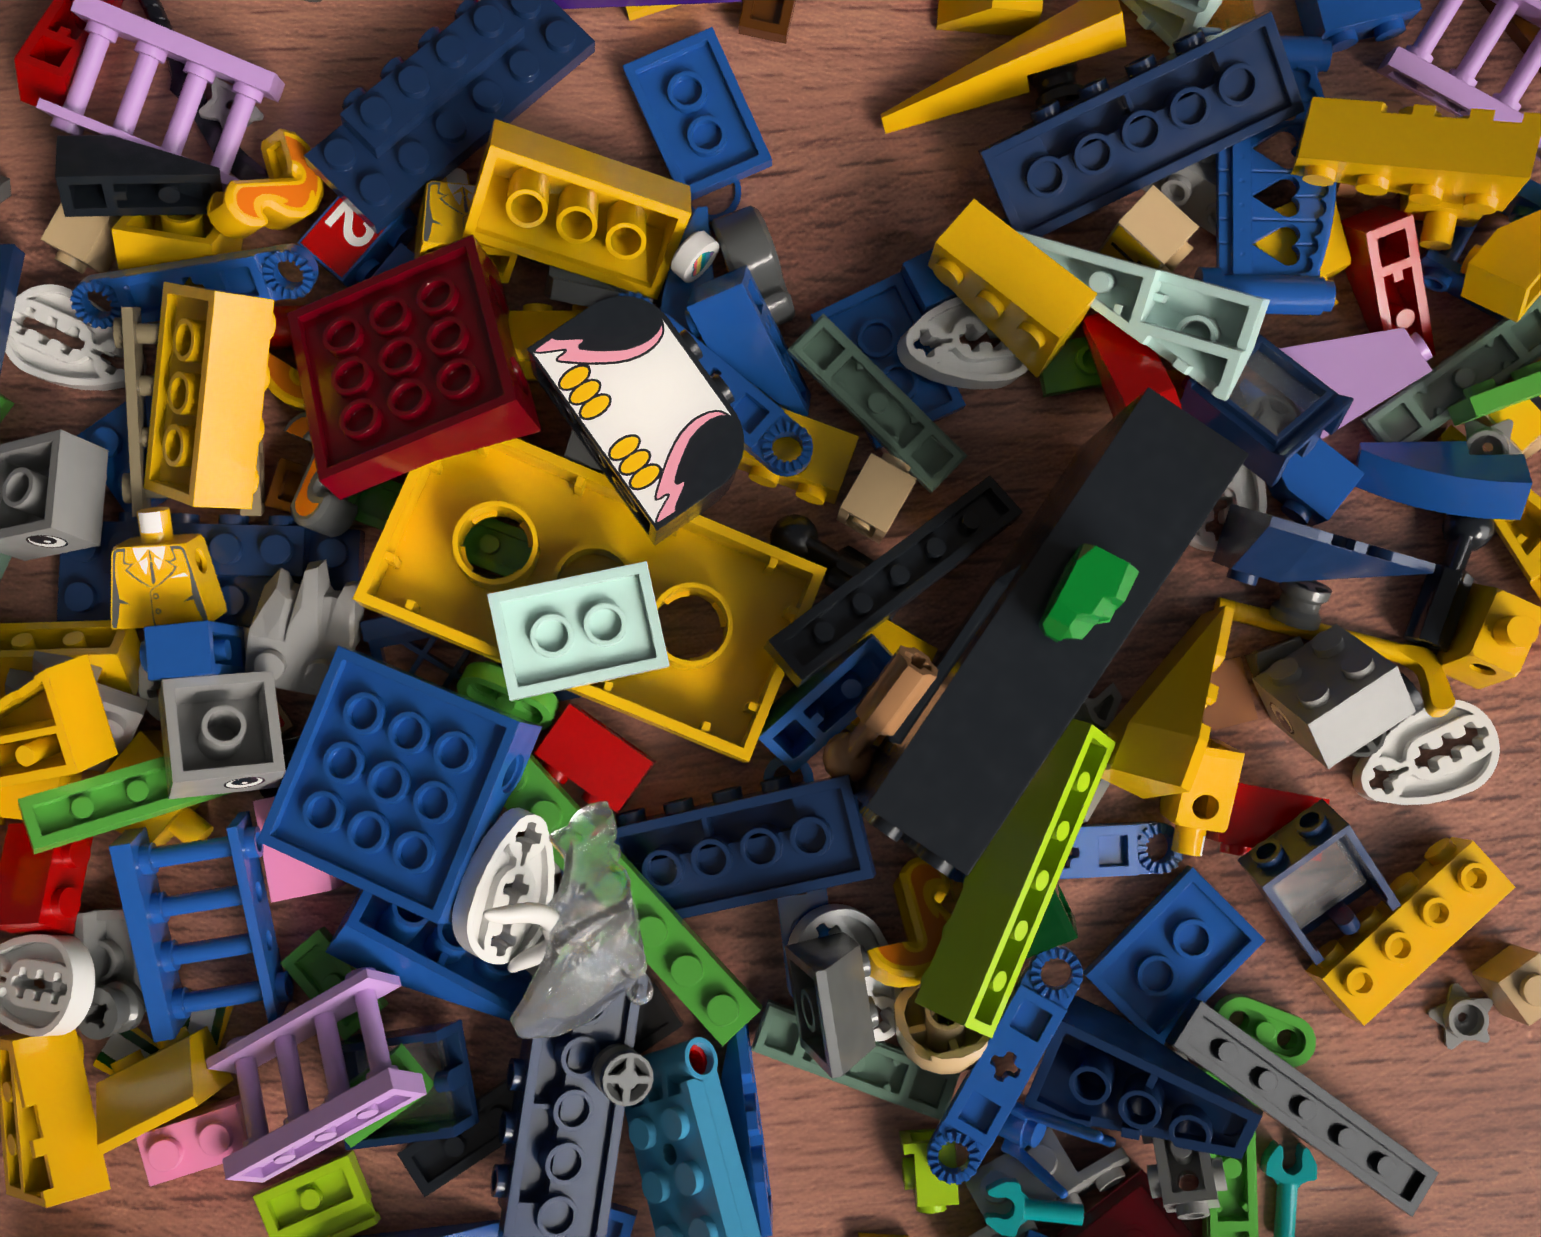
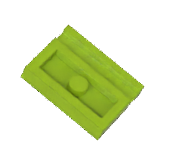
M353 1150L261 1189L253 1196L269 1237H349L375 1226L381 1219L379 1212L375 1211L371 1202V1192Z

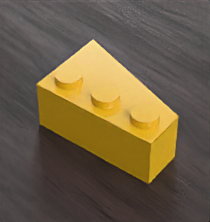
M975 199L970 202L935 242L928 263L935 276L971 309L1036 378L1040 376L1073 337L1097 296L1095 291Z
M88 654L44 669L34 676L33 680L0 699V788L77 774L118 755Z
M76 1028L65 1035L31 1037L21 1033L0 1036V1127L6 1194L45 1208L111 1189L104 1155H101L97 1147V1123L83 1063L84 1046L81 1037L77 1034Z

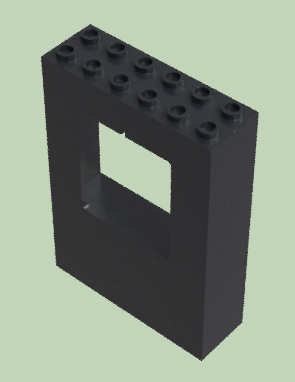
M1149 387L1079 448L935 662L934 666L939 669L936 679L893 736L886 735L873 754L872 764L866 776L854 782V795L858 798L859 812L868 823L896 842L900 839L903 840L919 858L947 877L954 867L968 876L1249 454ZM1086 543L1098 546L1129 562L1139 571L1125 602L1114 612L1110 622L1094 625L1083 640L1063 639L1055 642L1042 633L1039 623L1066 565L1079 545Z

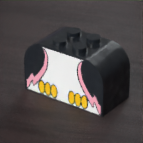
M615 296L603 299L527 348L534 377L654 545H657L716 504L727 493L734 480L744 450L742 425L736 412L730 405L735 401L734 396L718 374L710 377L701 365L699 359L703 357V354L691 334L685 329L679 333L668 317L655 305L631 296Z

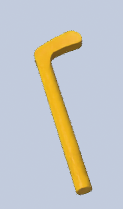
M1218 597L1214 605V609L1225 605L1234 609L1232 621L1294 637L1300 636L1301 639L1309 641L1317 634L1332 627L1331 625L1320 623L1319 629L1314 631L1298 629L1277 621L1269 615L1268 609ZM1345 629L1389 661L1399 663L1417 675L1423 694L1424 708L1430 716L1442 717L1455 705L1454 695L1444 670L1433 651L1425 647L1402 644Z

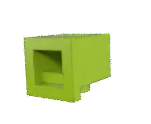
M935 1129L899 1131L903 1154H911V1157L902 1158L904 1190H913L916 1211L934 1214L945 1211L947 1205H959L958 1185L956 1183H951L950 1185L940 1181L932 1173L928 1165L927 1146ZM952 1141V1143L947 1142L946 1145H943L938 1155L942 1164L950 1168H957L955 1141Z

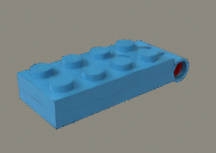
M696 1037L643 1055L653 1069L654 1081L647 1096L636 1105L626 1106L625 1114L629 1126V1138L634 1146L642 1178V1190L648 1202L655 1237H761L717 1072L718 1058L715 1048L707 1039Z

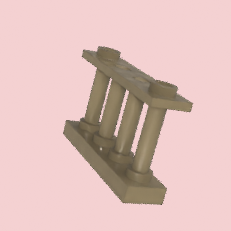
M121 307L122 317L114 318L113 337L116 349H123L130 463V473H123L122 496L124 503H132V517H137L136 511L151 508V498H168L144 489L149 437L146 396H153L155 375H144L143 344H158L160 323H142L141 307ZM263 438L258 447L256 468L259 474V484L256 492L253 494L252 509H240V516H262L266 510Z

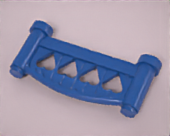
M1199 27L1197 31L1202 30L1205 37L1222 32L1220 27ZM1280 35L1305 111L1296 115L1293 120L1283 121L1216 153V267H1198L1194 279L1270 299L1266 314L1321 315L1322 312L1332 311L1336 298L1335 282L1325 280L1323 276H1320V268L1324 261L1333 223L1337 182H1334L1331 186L1308 184L1302 180L1303 176L1291 175L1293 168H1283L1253 148L1280 132H1289L1296 140L1295 147L1290 151L1296 157L1305 116L1312 97L1325 98L1318 79V72H1327L1330 67L1332 42L1330 40H1323L1321 36ZM1279 180H1290L1296 186V194L1291 199L1297 209L1296 215L1291 217L1283 216L1253 196ZM1280 228H1290L1297 236V241L1292 246L1293 251L1297 255V262L1290 266L1284 265L1253 244Z

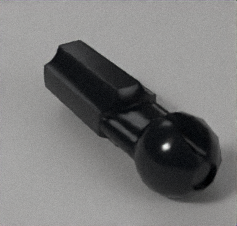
M798 514L780 518L770 533V543L772 546L827 568L825 572V585L833 590L838 589L874 562V560L849 545L836 551L819 540L815 525L807 517ZM895 614L892 615V616H891L890 618H888L887 620L891 621V620L893 619V617L895 616Z
M1446 515L1442 524L1444 538L1449 544L1443 563L1436 564L1433 574H1426L1404 633V639L1431 650L1448 651L1474 578L1465 569L1472 551L1482 548L1492 538L1495 530L1494 519Z

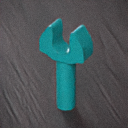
M1275 1140L1270 1142L1261 1156L1260 1169L1267 1176L1272 1177L1277 1184L1273 1237H1295L1298 1188L1303 1183L1317 1179L1316 1161L1310 1150L1300 1142L1296 1146L1295 1164L1289 1169H1283L1282 1167L1284 1159L1283 1147Z
M1003 1177L986 1185L985 1189L989 1196L1008 1198L1012 1201V1209L1006 1214L986 1212L983 1214L986 1224L1003 1236L1015 1237L1020 1225L1027 1220L1083 1225V1204L1028 1198L1021 1190V1185L1016 1178Z

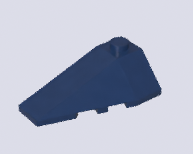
M1235 504L1230 505L1212 558L1213 562L1229 568L1226 577L1254 586L1257 585L1259 577L1275 582L1419 575L1433 574L1436 564Z
M1076 995L1047 1047L1023 1103L1030 1108L1085 1125L1089 1128L1094 1126L1121 1131V1137L1139 1140L1140 1135L1165 1139L1172 1141L1174 1146L1178 1148L1242 1159L1263 1116V1110L1130 1022Z

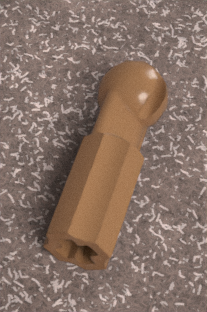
M899 646L858 703L855 712L860 721L852 732L838 733L827 742L823 752V764L826 772L831 777L849 774L852 781L857 782L866 776L873 760L871 745L879 734L893 736L937 677L939 669L932 664L926 654L915 647Z

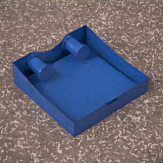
M338 646L257 842L436 924L452 923L453 906L461 880L470 860L484 836L496 823L508 797L521 780L542 726L445 688L357 650Z

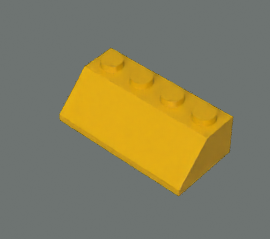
M494 119L462 237L465 238L473 234L479 243L637 294L639 292L644 296L658 300L671 267L672 258L679 247L692 214L690 186Z
M170 282L163 283L144 489L192 507L252 509L253 494L256 492L259 484V474L256 465L259 443L264 435V421L262 418L264 392L270 382V370L267 365L269 345L276 328V319L273 313L274 300Z

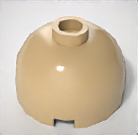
M920 984L905 987L899 994V997L896 998L894 1004V1023L898 1043L907 1058L922 1069L941 1075L962 1073L972 1068L987 1048L990 1037L914 1003L921 988Z

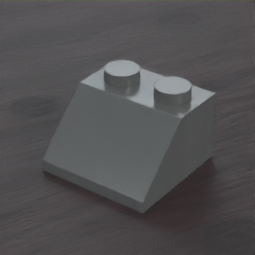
M844 932L785 946L800 1045L832 1079L843 1076L876 1047L873 1028L879 1025L876 1004L867 993L865 977L871 974L867 951L863 945H860Z

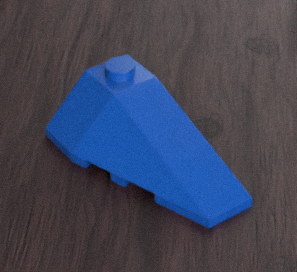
M362 889L359 890L325 951L357 969L373 967L376 971L399 976L403 987L514 1023L518 1006H527L529 993L535 992L536 978L528 971L521 970L511 973L507 969L509 963H488L466 951L458 943L454 935L452 923L436 924Z
M747 1023L727 1042L720 1084L761 1237L773 1236V1201Z

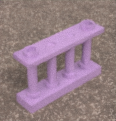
M74 0L71 11L87 23L84 30L89 35L63 107L41 98L38 100L36 108L53 117L50 126L70 135H83L84 130L95 135H112L182 156V151L207 83L213 84L215 77L234 84L231 91L236 95L210 165L220 168L223 192L230 181L239 180L229 174L255 103L261 104L263 97L279 103L285 83L278 75L101 0ZM121 37L136 44L134 51L138 53L113 126L110 127L84 116L109 43L115 44L117 38ZM169 57L185 64L183 71L187 73L160 147L133 136L157 66L159 63L164 64L166 58Z
M1440 0L1414 44L1407 45L1405 49L1397 46L1387 53L1376 71L1458 117L1470 115L1471 108L1495 110L1494 121L1522 123L1524 114L1519 112L1521 105L1518 102L1541 67V0H1490L1496 3V6L1457 69H1450L1448 73L1431 64L1434 59L1431 53L1464 0ZM1516 14L1540 27V30L1502 91L1494 93L1491 97L1475 88L1477 81L1474 78L1513 15ZM1540 137V141H1539V145H1538V149H1537V153H1536V157H1535V159L1538 160V161H1540V162H1541V137Z
M373 967L355 969L349 972L341 983L255 1032L230 1040L226 1044L225 1049L206 1059L207 1069L236 1073L248 1138L243 1142V1148L222 1159L225 1180L263 1183L427 1094L421 1073L399 1070L398 1066L392 1065L377 999L402 986L399 976L376 971ZM357 1011L370 1072L367 1073L365 1081L350 1088L337 1022ZM317 1034L329 1094L324 1098L325 1103L310 1111L297 1045ZM277 1056L288 1117L283 1120V1126L269 1133L257 1067Z

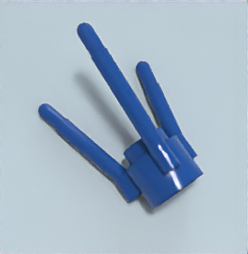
M1018 1099L998 1136L1004 1138L1001 1150L1017 1158L1057 1196L1064 1199L1068 1196V1191L1029 1155L1024 1148L1028 1145L1033 1148L1037 1147L1042 1141L1047 1127L1108 1147H1114L1116 1139L1085 1125L1030 1108Z

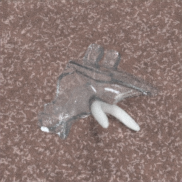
M608 801L588 804L576 812L568 826L550 833L549 841L564 859V873L557 894L547 905L525 902L487 909L483 913L485 919L494 923L504 925L520 923L538 924L545 938L535 946L520 952L507 966L508 971L513 973L539 965L525 995L510 1018V1022L517 1035L523 1039L549 1038L565 1034L591 1021L614 1002L624 990L629 1001L636 1005L646 1004L653 996L652 983L645 973L647 960L640 932L639 915L630 890V877L627 870L618 863L621 857L620 846L614 843L617 838V827Z

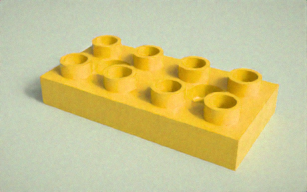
M515 438L440 459L409 471L352 599L362 607L502 664L487 594L647 561L657 610L664 603L668 606L674 600L689 597L690 595L707 600L712 604L711 606L719 617L720 627H723V636L719 648L716 652L711 649L702 656L690 658V661L679 659L667 652L670 665L667 668L565 690L745 763L750 761L785 674L764 649V646L770 638L811 609L827 568L701 515H698L660 543L654 545L605 475ZM501 516L511 518L520 523V527L527 536L528 547L532 548L527 563L521 570L518 569L509 576L497 579H488L473 573L474 568L468 561L466 547L463 546L468 532L477 523L490 517Z

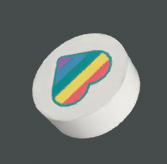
M705 231L693 233L675 252L671 261V270L685 283L693 282L712 264L719 251V243Z

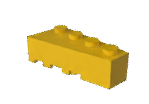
M1312 97L1305 116L1291 175L1303 176L1302 180L1315 186H1331L1334 182L1354 185L1358 192L1366 195L1380 196L1387 194V192L1409 195V200L1423 205H1437L1441 201L1462 204V208L1465 211L1474 214L1488 215L1496 211L1503 212L1531 178L1541 137V113L1524 112L1522 123L1494 121L1495 110L1471 108L1470 115L1451 118L1443 117L1437 111L1436 106L1414 104V106L1400 109L1398 113H1387L1388 106L1384 102Z

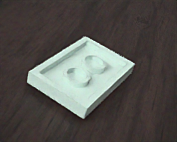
M647 561L487 594L510 701L670 666Z

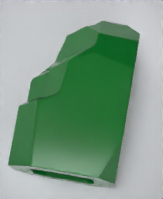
M1086 543L1079 545L1066 565L1039 623L1042 633L1055 642L1063 639L1083 640L1094 625L1110 622L1114 612L1125 602L1139 571L1129 562L1098 546Z

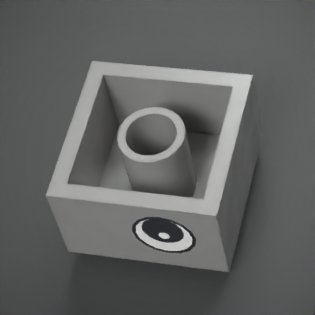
M61 429L0 444V553L28 561L100 546L109 450Z
M1338 624L1317 634L1303 647L1285 658L1274 662L1270 668L1252 679L1272 722L1327 769H1330L1416 712L1397 665Z
M273 671L162 679L158 703L168 799L278 788L286 770Z

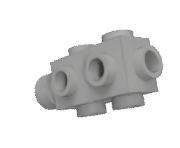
M1173 1051L1188 1061L1187 1057L1184 1054H1182L1179 1051ZM1141 1135L1143 1144L1153 1143L1157 1163L1147 1165L1152 1198L1162 1197L1167 1213L1176 1212L1178 1219L1191 1220L1210 1216V1208H1220L1217 1191L1228 1190L1222 1157L1211 1158L1210 1153L1178 1148L1170 1140ZM1190 1174L1197 1177L1199 1184L1195 1190L1184 1191L1179 1187V1181L1184 1175Z

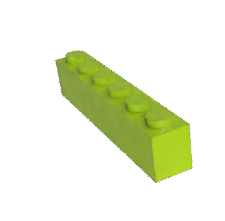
M1072 719L969 875L965 876L963 890L951 918L948 919L943 927L942 939L930 967L922 976L921 988L914 1003L980 1034L993 1038L1116 744L1115 741L1093 724Z

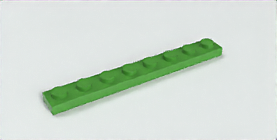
M531 754L521 780L508 797L504 807L507 810L521 808L543 818L547 824L552 842L554 862L715 1039L724 1046L761 1011L763 1006Z

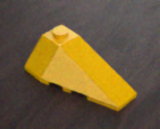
M1225 605L1202 614L1109 724L1107 729L1102 731L1115 741L1116 744L1101 779L1142 799L1190 792L1207 747L1211 727L1202 723L1204 710L1207 705L1211 706L1216 702L1219 690L1218 686L1210 683L1211 675L1225 659L1234 609Z

